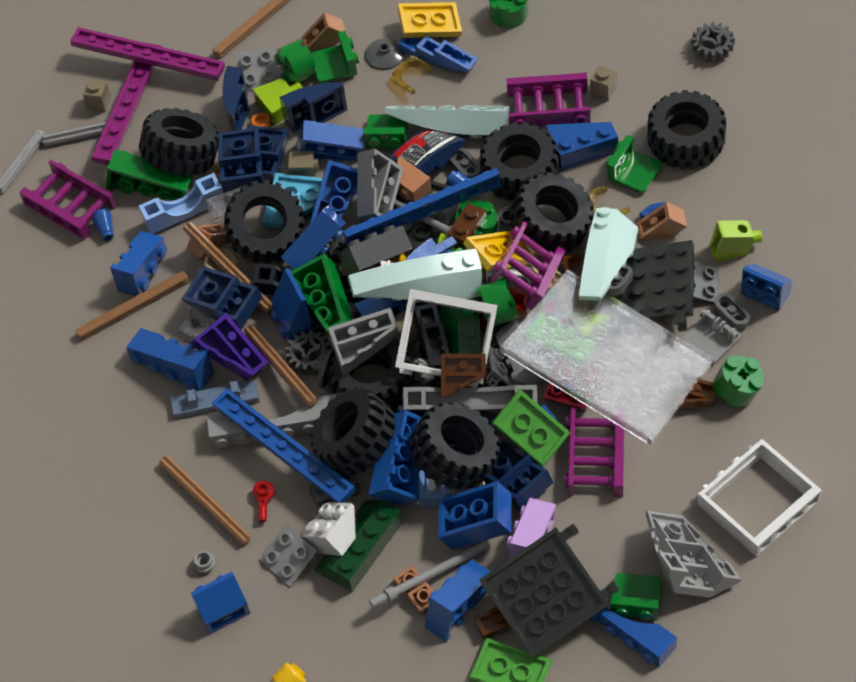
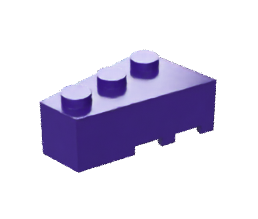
M227 313L190 343L198 351L202 348L208 350L211 359L246 381L268 363Z

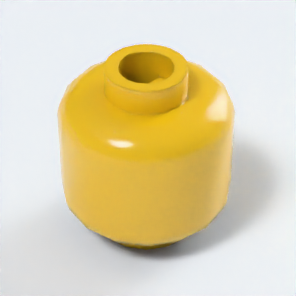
M294 662L291 665L284 663L272 676V682H306L304 678L306 673Z

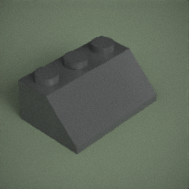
M391 225L383 229V233L380 235L374 232L365 236V241L359 242L357 239L348 243V248L341 252L342 276L376 267L381 260H393L413 249L403 225L397 228Z

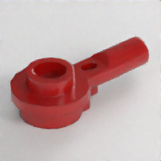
M263 480L256 483L252 490L253 496L259 503L258 522L260 523L267 522V504L270 503L275 493L273 484Z

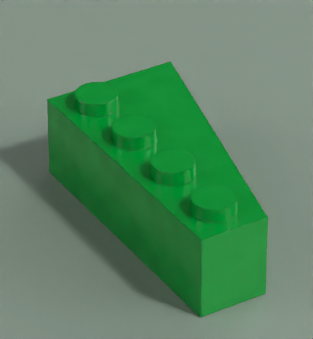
M114 149L107 168L106 189L110 192H113V189H119L124 194H130L131 191L140 192L141 196L145 197L154 194L158 195L160 199L174 201L182 198L189 192L193 174L191 176H177L173 173H165L161 169L157 170L152 164H148L142 156Z
M325 254L291 271L307 303L311 306L327 332L329 327L353 320L336 264Z

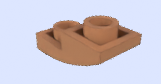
M412 565L395 576L393 581L396 585H399L419 574ZM425 581L403 594L422 613L429 607L428 598L433 590Z

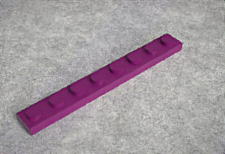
M77 27L70 40L73 47L219 81L225 69V62L80 27Z
M134 61L93 152L92 162L109 165L114 149L119 150L155 66Z

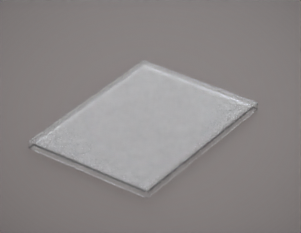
M567 270L500 348V352L651 445L713 364L714 358L612 296L605 294L601 301L579 300L581 277Z

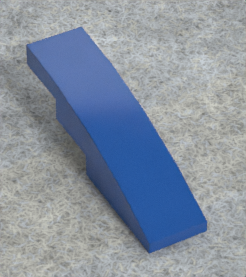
M425 36L423 40L420 38H402L397 45V49L415 58L450 70L468 73L478 61V58L444 40L440 44L428 36Z

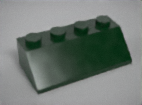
M437 305L449 354H482L480 313ZM478 384L477 388L483 387V385Z
M365 500L355 513V540L343 556L325 555L314 569L315 572L353 592L402 525L401 511L383 500Z

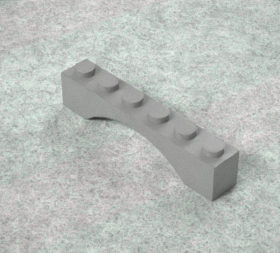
M537 385L462 388L446 397H441V388L403 387V411H428L434 405L445 402L448 405L450 402H457L458 405L465 404L470 406L469 408L473 411L475 409L502 410L519 389L537 403Z
M337 393L316 397V404L311 407L305 405L287 416L268 420L290 437L302 433L311 434L312 429L315 427L316 419L321 415V410L326 408L327 403L331 399L336 398ZM223 414L207 415L212 448H225L235 444L244 445L256 441Z

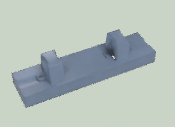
M256 379L240 383L232 381L229 382V385L200 391L192 389L187 390L186 394L171 396L174 419L217 411L213 407L212 402L227 388L247 404L260 402Z

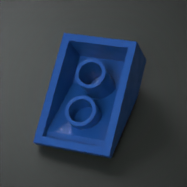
M287 268L284 270L271 300L273 310L270 311L274 323H279L280 327L278 329L282 338L294 341V334L301 336V331L308 334L312 330L306 299L290 269Z

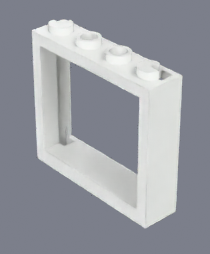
M410 289L395 368L400 369L399 373L412 375L413 372L422 373V378L433 380L434 376L441 377L440 369L404 363L416 301L489 314L482 354H486L487 365L497 305ZM484 378L468 386L477 388L478 384L483 385Z
M761 439L755 445H750L744 455L736 457L725 471L721 470L718 472L709 485H703V489L698 493L697 505L757 557L820 502L822 490ZM759 459H762L803 495L754 538L712 500Z

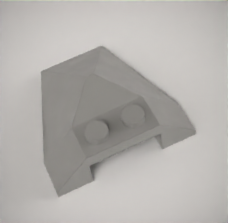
M647 510L645 515L664 577L674 593L710 598L740 582L741 578L726 559L720 560L714 554L716 549L711 544L707 547L699 539L701 534L683 516Z

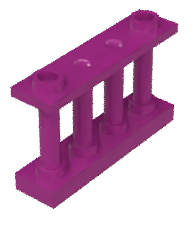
M587 72L506 78L508 97H514L515 113H509L510 125L516 122L517 124L525 122L529 123L530 126L537 125L539 127L554 124L591 123L590 107H583L582 92L588 91ZM574 92L575 108L563 109L562 93ZM554 94L555 110L543 111L542 95ZM534 95L535 111L523 112L522 96Z
M50 160L48 163L52 173L36 190L31 191L24 187L19 192L23 204L85 240L90 235L87 222L93 217V213L101 209L104 204L114 210L116 207L113 199L114 196L109 190H103L70 171L64 164ZM58 178L66 182L51 199L46 200L41 197ZM73 187L81 190V193L66 208L56 206ZM88 196L97 200L82 217L77 218L72 215Z
M524 221L519 227L515 226L510 232L509 237L511 239L500 261L498 260L491 269L493 275L490 281L493 283L500 275L526 293L528 300L525 306L532 311L544 298L565 250L558 246L554 252L551 250L548 252L523 234L528 224ZM520 241L541 256L544 263L517 245ZM513 252L536 268L539 274L537 275L513 258ZM507 264L532 281L533 286L531 287L506 268Z
M571 407V416L566 418V429H570L571 432L569 474H565L564 487H569V496H574V485L610 486V488H614V497H623L625 408H616V415L611 416L610 419L576 418V407ZM576 427H611V430H615V436H611V438L575 437ZM575 446L611 447V449H615V455H610V457H575ZM574 466H610V468H614V475H610V477L574 476Z

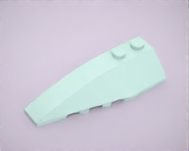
M463 105L459 109H455L453 106L439 107V109H435L434 106H420L419 109H415V106H387L384 108V113L424 128L470 135V138H482V135H490L494 130H500V127L503 125L508 126L510 106Z
M602 207L595 210L584 258L579 300L601 301L610 288L611 281L617 278L620 268L626 265L627 258L631 257L634 253L638 227L617 209Z
M472 249L396 262L348 275V280L353 297L392 298V300L401 301L402 299L408 300L410 289L472 300L479 299L475 288L482 285V267L477 250Z

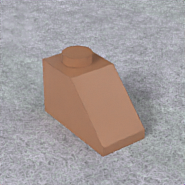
M323 13L302 35L303 47L307 46L310 52L335 46L339 42L338 32L345 31L342 19Z
M400 156L397 159L398 164L404 168L399 184L401 198L409 202L422 199L432 190L430 177Z
M665 202L637 222L639 238L642 241L675 236L687 227L684 210Z
M219 223L196 226L217 248H222L228 242L224 227ZM190 238L187 249L192 251L195 257L204 259L207 254Z

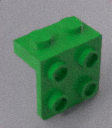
M346 30L338 32L340 45L311 53L316 65L314 70L317 71L316 76L319 83H327L357 75L356 64L359 63L357 53L352 52V49H354L353 40L351 37L348 38Z
M389 114L369 115L367 127H364L363 132L365 148H399L407 141L408 122Z
M626 135L623 141L618 142L613 156H609L606 161L607 179L637 192L645 193L661 169L662 163L657 159L635 151L634 137Z
M617 573L615 575V584L619 591L611 597V611L621 617L657 621L661 578L658 576Z

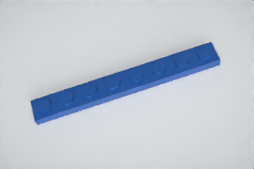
M497 168L485 171L478 176L465 179L461 183L448 186L422 199L409 202L405 206L390 210L378 217L370 218L356 226H351L343 231L345 244L347 246L348 243L357 239L359 242L365 241V236L374 232L380 235L383 233V229L394 225L395 228L402 225L406 226L501 187L500 173Z
M228 388L212 402L213 407L334 502L344 503L355 492V486Z

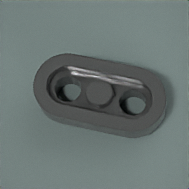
M461 147L449 160L450 165L467 178H473L481 174L480 164L465 148Z
M625 265L620 268L619 275L611 281V286L606 295L617 297L625 291L633 279V270L630 266Z
M722 293L715 297L713 308L732 328L738 330L748 326L750 314L733 296Z

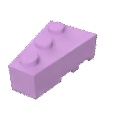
M529 498L527 505L522 506L520 521L515 522L514 535L509 536L506 549L509 550V559L552 530L555 521L556 504Z

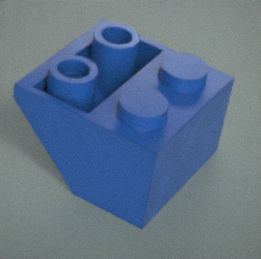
M755 263L745 266L742 271L741 294L748 299H754L763 303L768 308L780 311L791 293L792 280Z
M233 572L222 574L216 580L200 585L190 592L197 612L209 634L251 614Z

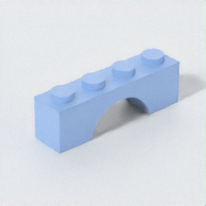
M212 173L196 180L192 189L180 199L162 201L159 198H155L139 205V209L147 229L151 234H154L226 201L222 186L215 174Z

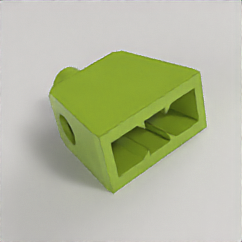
M280 78L254 88L253 93L255 102L264 113L270 116L271 122L275 126L284 120L279 97L303 87L299 82L289 86L284 79Z
M747 220L717 221L709 244L714 261L719 262L746 256L749 254L753 243L762 242V232L760 230L752 231Z

